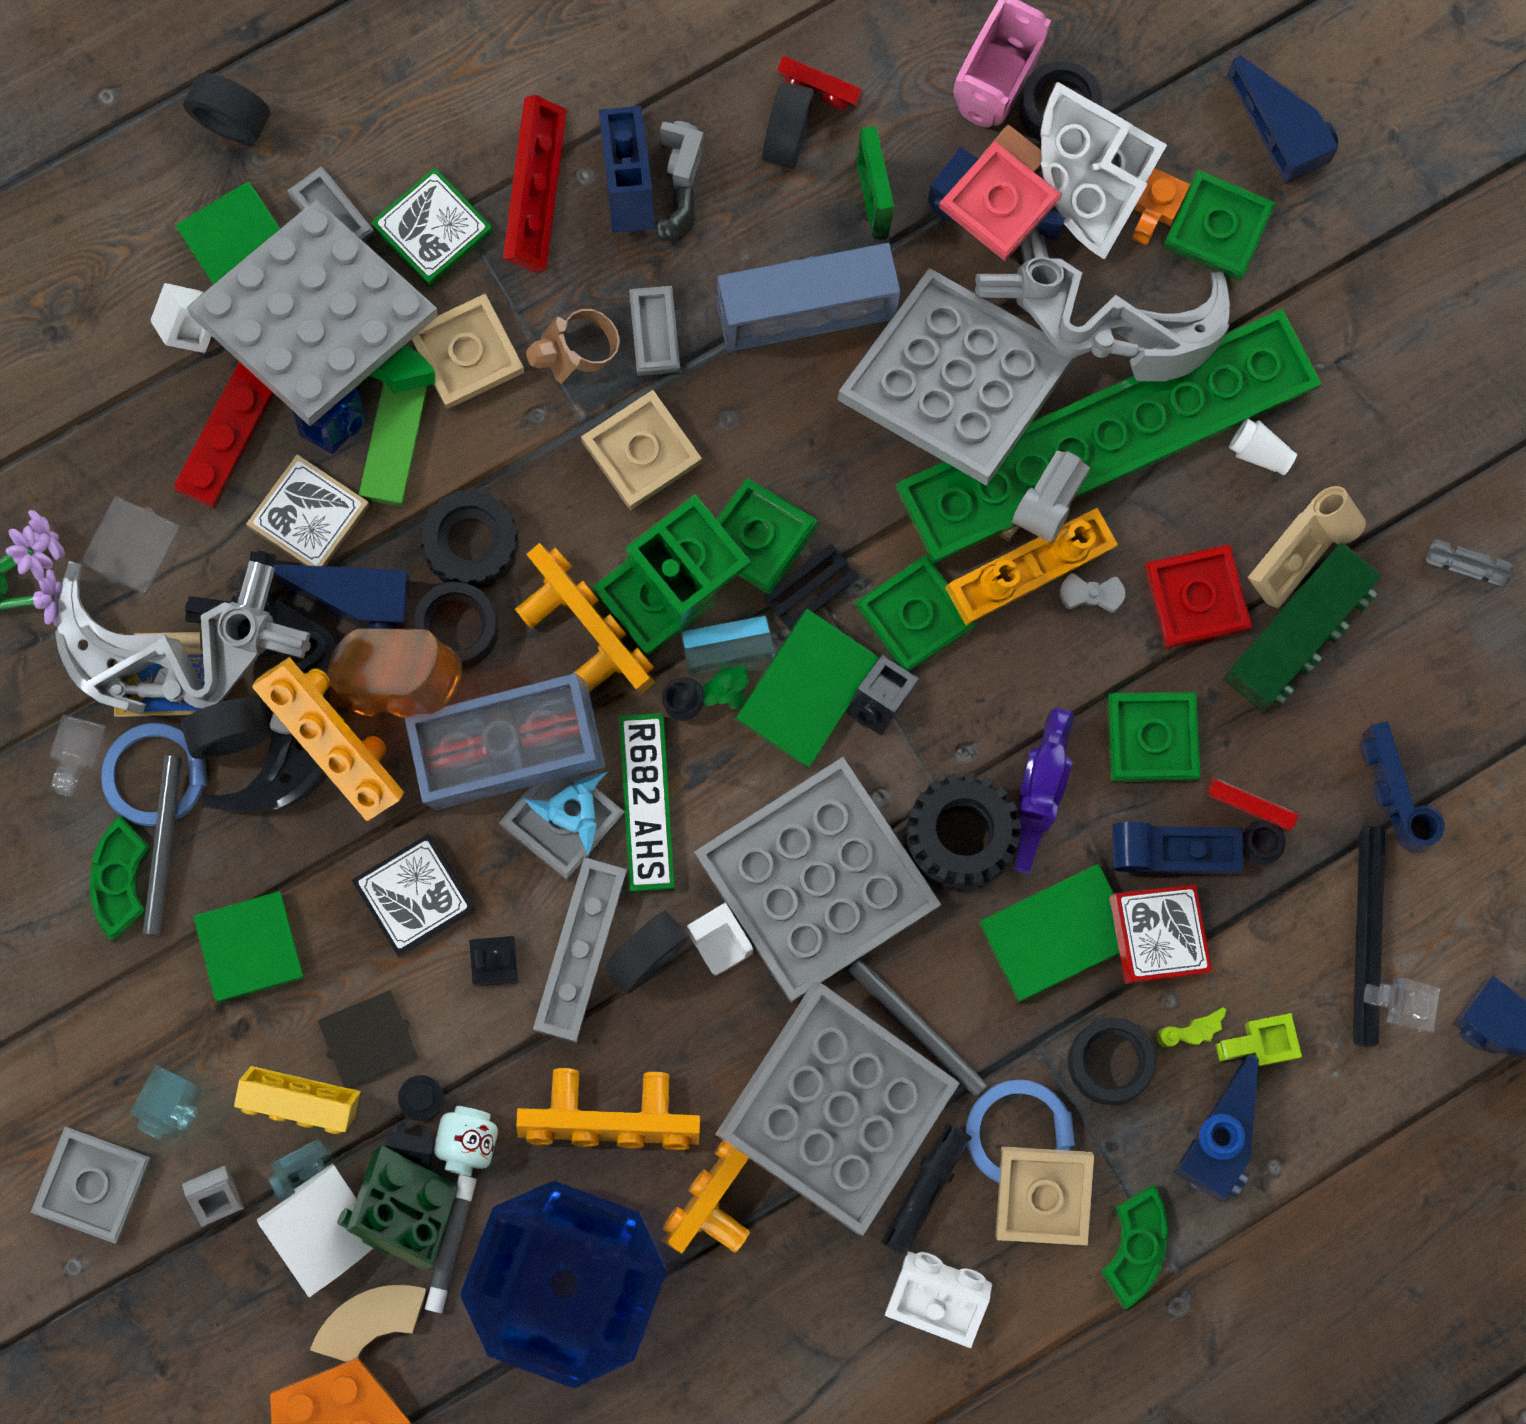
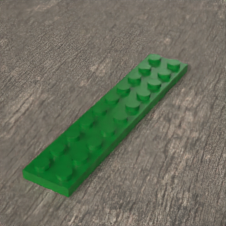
M1282 308L1227 333L1215 352L1201 366L1187 375L1167 381H1136L1135 376H1132L1031 422L987 486L950 464L942 462L896 483L895 489L932 563L935 564L1018 526L1012 523V520L1021 500L1030 488H1035L1057 450L1061 452L1068 451L1076 455L1090 467L1089 474L1073 499L1076 500L1236 427L1247 418L1251 420L1317 390L1322 383Z

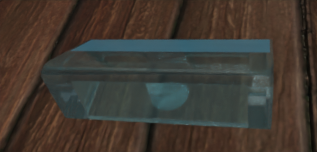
M766 615L680 632L688 675L773 659L775 656L774 643Z

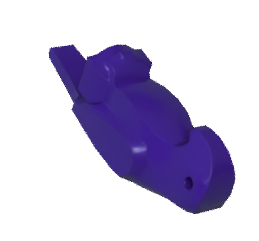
M1057 707L1052 709L1047 716L1043 738L1038 748L1031 749L1029 752L1020 789L1017 819H1020L1021 832L1014 871L1029 875L1042 833L1048 831L1056 819L1058 807L1065 792L1072 766V759L1067 756V742L1074 720L1072 711Z

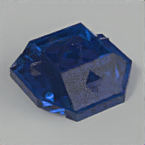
M553 1180L492 1208L462 1287L460 1297L488 1357L576 1389L635 1361L667 1271L640 1212ZM560 1272H570L576 1276L578 1281L576 1292L568 1298L557 1297L552 1291V1280Z

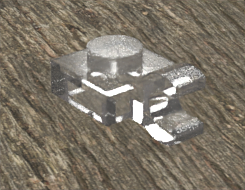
M62 715L49 755L53 761L61 762L55 771L51 787L56 789L55 793L73 797L82 768L95 771L108 732L105 725Z
M1394 978L1393 985L1382 983L1378 987L1366 984L1363 1002L1389 1009L1388 1023L1419 1032H1433L1440 988L1407 978Z

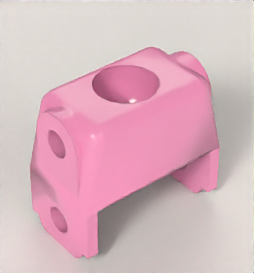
M998 0L955 80L953 94L956 105L961 115L970 122L987 128L992 125H1002L1007 119L1027 78L1037 63L1048 35L1051 20L1047 19L1041 11L1019 0Z

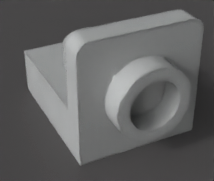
M675 121L673 124L662 122L660 129L661 144L673 148L667 173L673 175V189H692L704 151V132L698 131L697 127L684 121Z

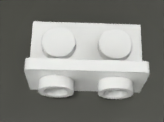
M907 1252L908 1254L904 1258L901 1272L886 1308L885 1316L971 1348L990 1301L992 1283L987 1281L982 1274L972 1269L963 1268L958 1270L944 1265L939 1258L932 1254Z

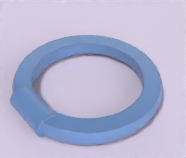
M158 722L135 726L120 735L107 751L101 770L102 789L112 809L125 820L148 827H156L157 812L139 811L129 806L122 799L116 785L118 762L131 745L145 738L162 737L178 743L187 753L189 787L184 796L177 802L175 821L184 817L194 808L203 793L204 787L208 786L206 759H195L190 756L182 729Z
M1009 1080L999 1083L985 1091L977 1099L969 1113L966 1124V1133L972 1137L971 1141L967 1144L969 1153L976 1166L987 1177L999 1183L1000 1168L989 1160L982 1148L980 1125L987 1109L996 1100L1004 1096L1027 1094L1040 1099L1054 1114L1056 1150L1071 1151V1147L1075 1146L1072 1112H1068L1062 1100L1042 1084L1029 1080Z

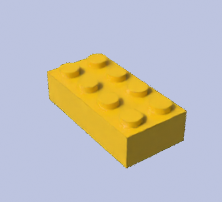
M250 1066L239 1079L234 1107L240 1108L241 1112L245 1114H267L270 1119L275 1121H285L288 1119L297 1121V1125L311 1128L319 1126L325 1128L324 1130L328 1133L341 1134V1132L347 1131L355 1119L361 1091Z

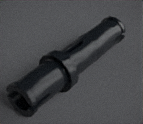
M946 1123L945 1129L929 1158L923 1157L920 1163L923 1169L902 1203L884 1239L881 1240V1244L904 1257L907 1256L909 1248L927 1219L945 1183H951L955 1177L952 1171L968 1142L971 1141L972 1137Z

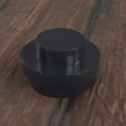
M689 677L672 680L667 684L662 694V702L666 712L678 721H688L694 718L701 711L705 701L703 686L695 679Z
M1260 820L1253 822L1242 833L1243 854L1255 864H1271L1277 861L1285 850L1286 840L1283 831L1276 824L1269 821Z
M425 1075L409 1078L403 1083L398 1093L400 1109L407 1117L416 1121H426L435 1117L440 1112L444 1102L443 1090L439 1083Z

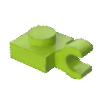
M1292 1013L1249 1021L1245 1023L1247 1036L1223 1040L1215 1044L1219 1062L1251 1054L1259 1059L1258 1067L1302 1057Z

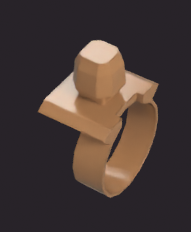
M580 309L571 313L566 320L557 316L543 332L541 340L534 342L526 350V356L529 364L533 367H551L555 380L562 385L575 369L584 372H594L604 368L618 352L620 343L618 330L613 322L603 313L593 309ZM574 319H585L599 326L609 339L611 349L609 358L604 361H589L581 358L574 351H570L564 337L567 322Z

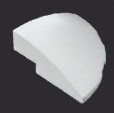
M1056 82L1044 112L1040 132L1042 139L1041 169L1043 179L1062 194L1055 206L1059 214L1066 218L1065 226L1089 250L1105 260L1147 186L1146 181L1167 145L1061 83Z

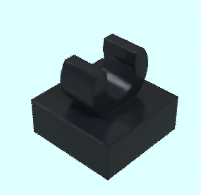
M514 936L469 940L473 986L518 983Z
M404 1122L398 1125L396 1132L389 1131L385 1147L431 1171L434 1139H431L430 1127H424L421 1137L406 1134L407 1123Z

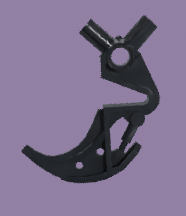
M251 551L249 561L273 567V564L276 563L277 555L268 554L266 551ZM271 582L263 611L270 613L269 615H271L275 624L310 633V647L316 646L317 649L298 663L297 666L304 674H308L312 669L322 670L327 674L331 686L333 678L328 668L334 662L337 647L332 635L322 626L270 596ZM237 592V596L233 595L231 602L238 603L240 592ZM189 596L185 607V622L201 624L202 614L224 602L230 604V601ZM241 622L238 627L239 638L244 639L249 634L251 627L245 626ZM266 649L257 658L279 654V652ZM328 688L324 693L323 697L330 704V693ZM337 706L336 712L348 725V708ZM268 707L269 719L271 721L274 712ZM271 730L269 754L260 774L246 788L236 793L224 795L204 794L202 807L231 812H257L272 809L276 811L293 805L320 787L328 776L305 749L302 751L296 749L298 741L292 734H280ZM284 774H288L291 777L290 782L287 784L281 782V777Z

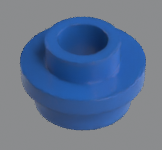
M1216 1114L1202 1124L1199 1131V1143L1203 1151L1211 1158L1228 1160L1238 1155L1243 1149L1245 1131L1241 1123L1233 1116ZM1217 1129H1223L1228 1133L1229 1142L1226 1146H1220L1214 1141L1213 1135Z

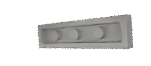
M584 857L533 1031L577 1043L627 875V869Z

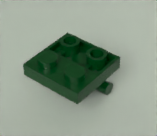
M382 1145L373 1150L353 1211L345 1208L339 1215L337 1224L347 1229L346 1231L362 1238L364 1244L386 1255L391 1253L425 1270L433 1266L458 1185Z

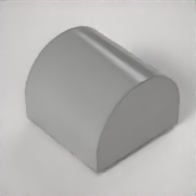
M226 1165L182 1183L185 1197L201 1227L244 1209L236 1184Z

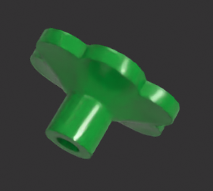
M738 665L734 668L725 667L718 671L713 679L703 685L705 706H711L716 703H727L731 709L741 706L745 698L740 691L749 682L747 668L744 665Z

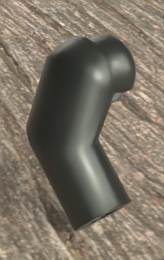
M677 188L673 190V213L669 218H659L655 222L656 237L659 241L671 240L672 243L679 242L693 229L695 223L693 189Z

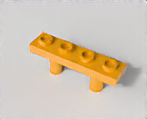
M1095 508L1064 524L1052 543L1038 537L952 581L945 589L967 626L1114 550L1118 543L1099 509Z
M540 543L530 550L526 555L545 577L543 579L545 584L517 606L515 610L532 629L561 604L564 607L566 605L569 606L600 644L597 647L599 652L574 672L587 682L589 693L616 671L619 674L622 672L635 689L642 694L656 682L649 675L654 666L639 648H636L633 652L627 648L621 640L627 633L611 614L603 618L596 610L594 605L599 602V599L583 580L578 585L574 583L566 573L572 566L556 547L549 552Z
M288 657L257 678L252 688L366 821L372 819L400 801L404 794V791L380 764V761L387 752L385 743L376 736H369L361 741L323 697L330 686L327 674L319 669H312L308 674H304L294 661Z
M558 1068L553 1070L551 1108L547 1110L517 1108L516 1127L518 1138H526V1142L533 1145H550L553 1143V1139L572 1140L571 1143L580 1147H594L599 1145V1141H615L617 1146L628 1149L642 1148L644 1143H663L662 1147L668 1150H687L690 1148V1144L699 1145L700 1115L668 1113L670 1075L664 1072H646L643 1074L642 1106L639 1113L578 1110L579 1071L570 1068Z
M723 1140L715 1151V1154L720 1157L710 1172L703 1169L688 1190L693 1194L690 1201L683 1210L676 1207L662 1227L667 1233L661 1241L678 1253L682 1254L696 1233L702 1230L734 1253L739 1250L750 1234L747 1228L718 1208L720 1205L719 1200L749 1159Z

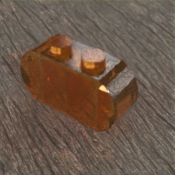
M357 628L340 641L328 665V678L333 690L352 704L351 708L355 712L372 717L377 716L378 712L392 713L404 718L412 717L413 713L433 714L451 700L459 687L462 676V664L457 653L449 646L442 644L429 630Z

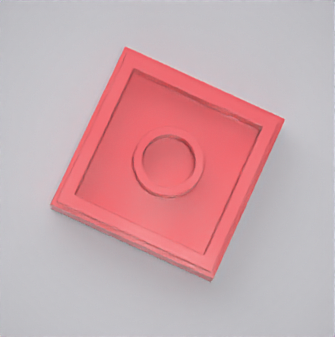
M995 141L941 200L939 208L1003 261H1006L1059 202L1062 194Z

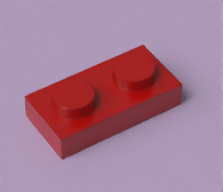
M784 55L777 68L778 74L785 78L784 82L811 88L824 94L823 103L844 112L848 105L858 109L864 95L861 88Z

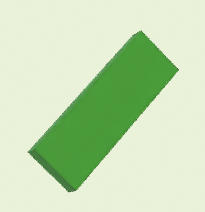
M383 382L359 496L363 499L403 507L429 385L393 393L386 383Z

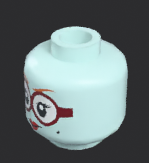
M456 1106L455 1112H449L442 1116L434 1145V1153L439 1159L446 1161V1171L471 1176L473 1168L483 1169L490 1165L498 1136L497 1126L490 1121L491 1114L477 1109Z

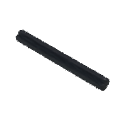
M1372 826L1363 827L1359 834L1353 1043L1361 1047H1373L1379 1043L1385 830Z

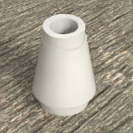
M1248 418L1240 425L1229 445V448L1236 452V458L1278 472L1281 475H1285L1297 456L1296 452L1292 451L1289 446L1260 420L1254 423Z

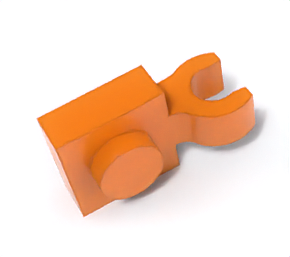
M1156 168L1153 169L1146 181L1147 186L1134 207V210L1142 213V216L1131 239L1145 246L1148 245L1159 221L1171 226L1190 186L1189 183Z

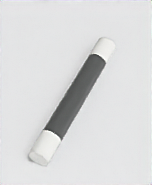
M459 1175L458 1188L447 1220L425 1310L441 1314L443 1312L477 1181L475 1178Z

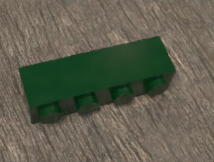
M1340 542L1231 667L1223 680L1262 713L1271 703L1280 708L1296 689L1290 684V681L1299 671L1307 676L1324 657L1317 651L1323 643L1329 639L1335 644L1350 627L1351 623L1345 619L1355 607L1363 612L1379 592L1373 586L1382 575L1344 543Z

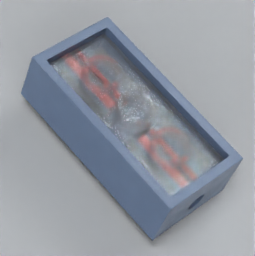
M889 243L817 257L810 256L802 260H790L786 263L717 276V308L727 352L890 321L897 312L900 296L899 283Z
M577 673L405 717L422 802L434 810L605 768L587 682Z

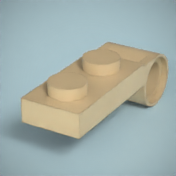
M1332 486L1317 494L1303 513L1297 516L1247 577L1266 604L1279 609L1333 542L1346 544L1362 534L1366 525L1365 518L1346 490L1340 486Z

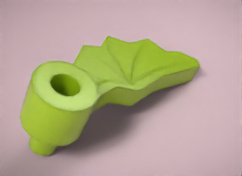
M1222 1007L1205 1017L1191 1020L1186 1028L1170 1026L1162 1028L1156 1035L1157 1042L1162 1047L1174 1046L1179 1040L1193 1045H1200L1202 1041L1210 1042L1213 1034L1222 1030L1221 1020L1225 1017L1226 1009Z

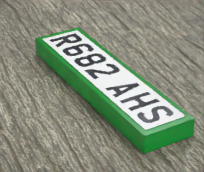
M663 713L619 716L630 893L672 891L675 888Z

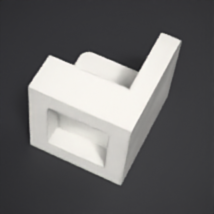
M164 283L151 317V323L165 345L202 353L206 352L211 335L189 315L187 308L188 305L204 293L203 291Z
M726 902L687 925V933L714 976L723 973L753 955L752 945Z

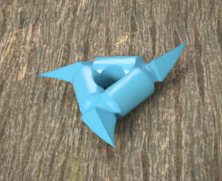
M608 772L575 780L574 785H569L550 799L549 803L522 798L547 822L552 820V823L574 833L579 832V837L588 858L597 823L593 822L595 820L593 794L590 792L594 790L598 782ZM575 801L580 804L581 811L577 816H569L565 813L564 808L569 802Z

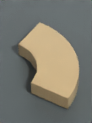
M388 1285L370 1289L354 1296L328 1317L318 1331L310 1350L347 1362L359 1357L363 1349L380 1336L393 1332L413 1334L428 1289L410 1285Z

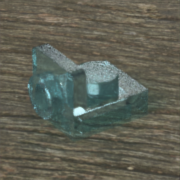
M319 1138L270 1164L275 1175L268 1179L280 1202L295 1194L296 1187L291 1178L298 1175L301 1181H304L326 1168L323 1161L332 1156L322 1139Z

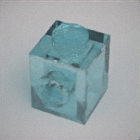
M155 1065L129 1114L140 1119L136 1128L159 1140H161L164 1133L176 1138L180 1130L187 1132L195 1120L199 1108L194 1106L202 1089Z

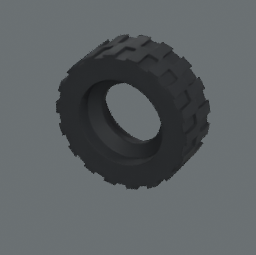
M459 489L452 491L451 495L439 498L437 500L438 503L434 507L431 506L426 512V520H423L421 525V547L425 561H427L432 573L437 574L443 583H468L478 589L484 586L488 588L494 585L495 581L499 578L503 579L508 574L507 570L509 567H513L515 563V555L519 546L517 527L511 511L508 512L506 505L500 499L496 500L493 498V494L486 491L484 493L478 492L477 489H468V491H460ZM462 520H478L485 524L491 533L490 548L479 559H460L451 552L448 546L450 530Z

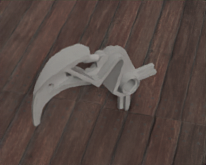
M1034 229L1020 244L1023 264L1018 268L1017 274H976L975 277L976 297L1016 298L1017 304L1031 314L1052 344L1055 345L1056 351L1062 356L1075 358L1091 351L1100 358L1107 357L1110 353L1132 357L1130 364L1136 381H1167L1191 373L1215 352L1224 339L1230 325L1228 324L1230 302L1224 273L1212 272L1210 275L1212 285L1210 298L1206 303L1194 310L1178 314L1150 312L1136 309L1115 295L1085 325L1080 327L1073 326L1070 323V317L1082 272L1062 259L1048 258L1044 235H1039L1038 229ZM1117 333L1129 342L1115 340L1112 334Z
M69 561L64 575L58 601L57 630H55L58 651L69 676L75 684L99 703L143 714L146 706L145 703L125 698L128 694H138L139 697H165L172 702H179L184 699L191 706L203 709L222 702L257 657L266 649L301 659L304 658L305 652L310 649V633L273 623V618L269 615L270 613L263 611L275 567L249 561L238 603L230 602L229 604L224 602L201 615L204 686H202L180 640L169 638L166 634L121 635L108 631L93 621L82 606L80 599V576L83 565ZM248 618L251 624L250 632L244 639H240L238 627L244 619ZM86 640L88 647L83 651L81 643ZM116 659L117 664L110 667L111 660ZM155 663L169 670L164 683H139L138 686L127 685L124 682Z

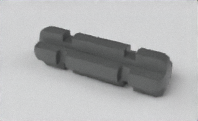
M1438 539L1431 542L1426 555V561L1429 564L1441 568L1443 565H1448V570L1479 580L1486 577L1489 583L1501 587L1509 582L1513 571V565L1508 561L1498 558L1496 561H1492L1489 555L1457 546L1456 549L1451 548V543Z

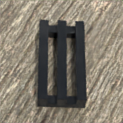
M831 543L780 582L770 595L766 593L763 596V600L787 629L791 631L804 610L809 609L813 613L818 612L859 580V575L848 566L847 560L839 555L837 548ZM829 559L833 562L827 569L782 604H779L777 599ZM839 571L843 574L844 577L792 618L788 615L787 612Z

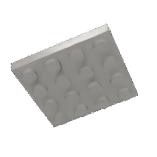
M314 200L187 306L189 315L309 426L315 423L438 317L437 308L317 200Z
M929 268L841 387L837 400L987 486L1073 364L1075 358L1064 357L1056 351L1055 345L1052 344L1043 331L986 299L976 297L975 293Z
M844 757L694 851V856L724 902H726L733 916L790 1003L805 995L814 981L824 983L941 906V903Z
M814 981L715 1135L856 1234L863 1236L956 1090L959 1082L821 982Z

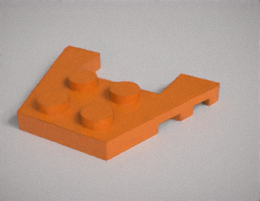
M359 1357L270 1393L271 1424H412Z

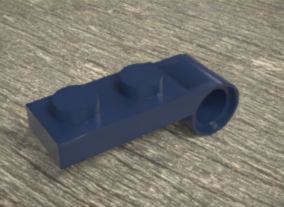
M1389 722L1371 725L1363 733L1364 740L1360 741V748L1366 765H1372L1377 782L1373 783V791L1376 802L1380 808L1385 807L1388 818H1391L1400 846L1412 853L1424 852L1442 838L1445 830L1443 817L1432 807H1414ZM1412 820H1421L1428 826L1430 834L1427 840L1414 836L1411 831Z
M1145 822L1115 823L1112 825V870L1132 873L1241 874L1243 872L1242 828L1152 826V824Z

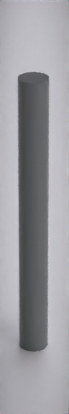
M164 756L143 934L161 935L182 757Z
M861 958L848 969V972L969 1092L977 1097L988 1086Z

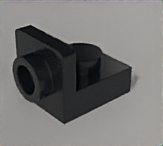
M882 655L857 688L846 712L862 726L870 728L879 735H883L897 711L915 688L919 678Z

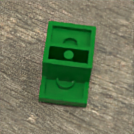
M694 494L626 546V561L592 586V591L647 658L715 606L716 592L751 565V561L697 495Z

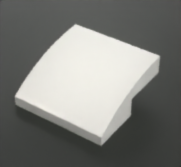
M333 1163L295 1188V1194L257 1219L259 1226L308 1297H311L373 1249L364 1244L362 1238L346 1231L347 1229L337 1224L339 1215L345 1208L353 1211L357 1198Z

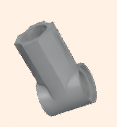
M1057 450L1035 488H1030L1024 495L1014 514L1012 523L1052 543L1063 527L1070 511L1068 507L1089 474L1090 467L1076 455L1068 451L1061 452Z

